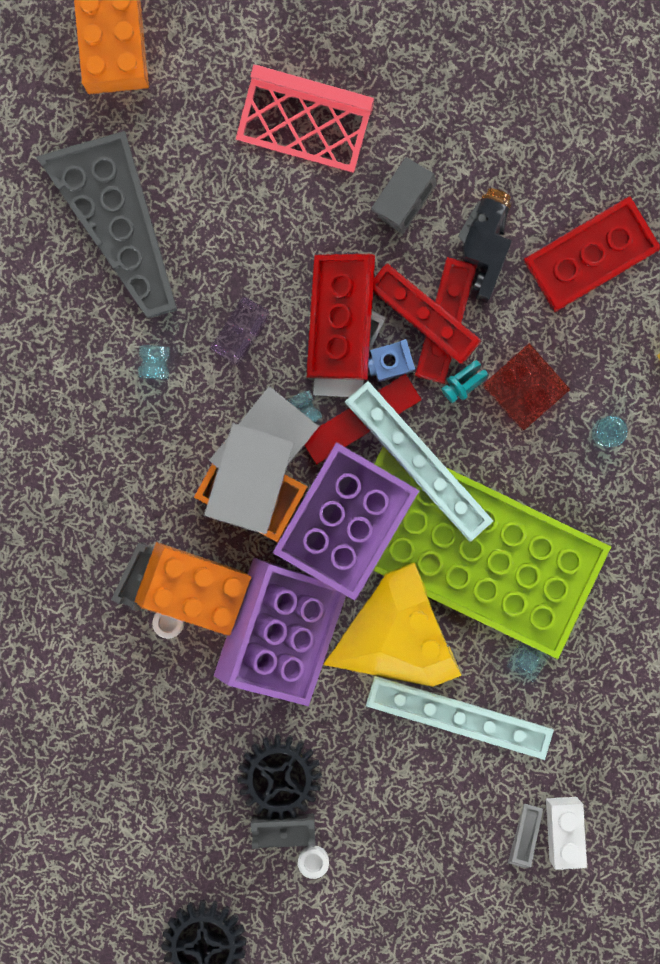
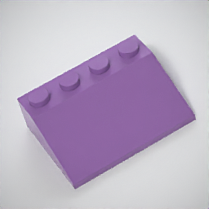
M336 443L273 553L349 598L356 600L419 490Z
M253 558L248 572L251 580L230 636L227 635L214 676L228 686L309 706L346 595L313 576Z

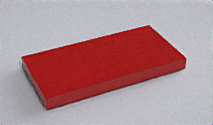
M631 196L524 258L523 261L554 312H557L658 252L660 244Z
M314 255L306 378L367 380L375 255Z

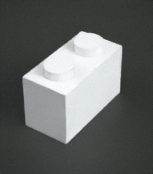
M577 797L546 798L549 859L555 870L587 868L583 803Z

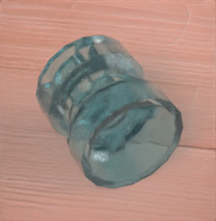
M155 345L139 346V356L143 359V362L138 368V378L168 380L169 369L166 367V361L170 358L171 348Z
M309 390L287 400L313 422L316 423L323 419L319 409L314 408L312 404L313 397Z
M614 415L607 416L596 421L591 431L592 438L598 446L612 448L625 441L628 428L625 421L620 417Z

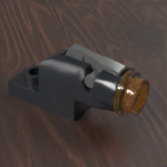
M488 188L486 194L482 195L481 201H478L458 235L464 244L462 247L463 261L475 264L477 267L486 270L485 273L479 272L473 289L478 291L475 299L485 303L491 298L512 240L500 236L504 235L507 214L511 208L509 203L511 196L494 188Z

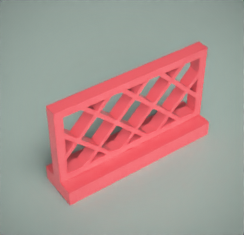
M254 64L236 140L354 173L374 105V98ZM256 88L270 91L275 101L259 110L254 102ZM275 93H279L285 96L281 97L280 99H277ZM291 97L297 98L305 110L288 119L281 103ZM304 101L311 102L314 104L307 108ZM253 106L256 113L249 116L251 107ZM278 106L286 121L270 130L262 114ZM319 106H325L330 109L334 118L318 127L310 112ZM334 109L343 111L344 113L337 116ZM307 114L315 130L299 138L291 123ZM349 114L363 117L359 130L347 135L340 120ZM259 117L267 132L257 138L245 136L247 123ZM337 122L345 138L328 146L321 131ZM288 125L296 141L284 147L277 144L272 134ZM318 133L326 149L316 155L309 154L302 142ZM269 136L273 143L263 141V139ZM357 136L354 147L350 139ZM348 142L353 151L350 165L336 161L331 150ZM299 144L302 151L291 148ZM326 153H329L332 160L323 158L321 156Z

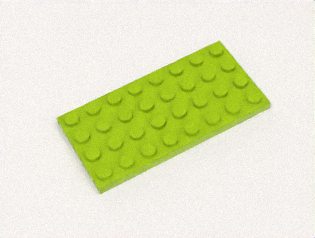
M383 446L374 464L416 488L419 492L373 571L384 576L386 573L415 562L426 588L427 597L559 659L611 546L448 469L493 520L489 526L469 542Z

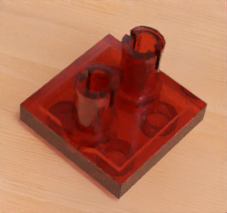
M530 343L482 384L483 388L522 431L527 429L571 390Z

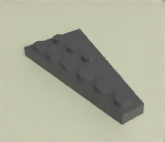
M122 131L36 156L146 317L149 319L178 310L126 132Z

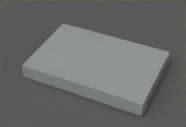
M270 386L238 424L294 441L288 465L319 427ZM227 439L209 460L217 468H219Z
M232 423L204 516L267 534L295 442Z

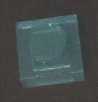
M519 641L506 666L534 682L549 655Z

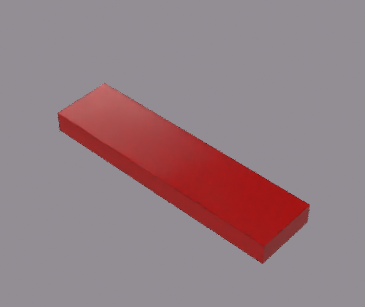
M447 257L435 303L461 323L477 265ZM425 336L414 377L445 384L452 357Z
M388 263L374 277L373 293L461 366L482 342L481 339Z
M406 374L378 390L379 394L398 415L422 400ZM349 408L319 426L304 446L317 465L328 458L336 443L347 447L371 431Z

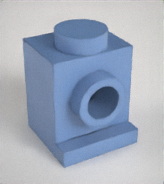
M406 339L370 350L371 358L368 361V371L370 377H377L378 382L409 374L415 370ZM388 355L393 356L395 364L393 366L385 365L384 357Z

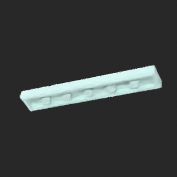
M369 381L345 401V404L469 542L493 522L492 518Z
M375 675L366 702V706L543 760L546 758L554 731L552 728Z

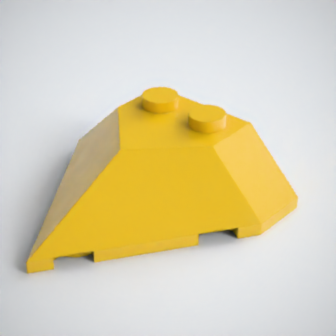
M415 562L384 575L374 593L363 605L333 652L329 654L323 664L431 687L462 676L450 646H447L427 598V591Z

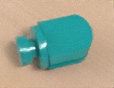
M477 360L473 361L455 376L451 375L447 378L450 386L445 385L441 390L451 403L458 399L457 396L465 400L468 397V393L488 378L489 374L487 371L482 370L461 385L480 369L481 364Z

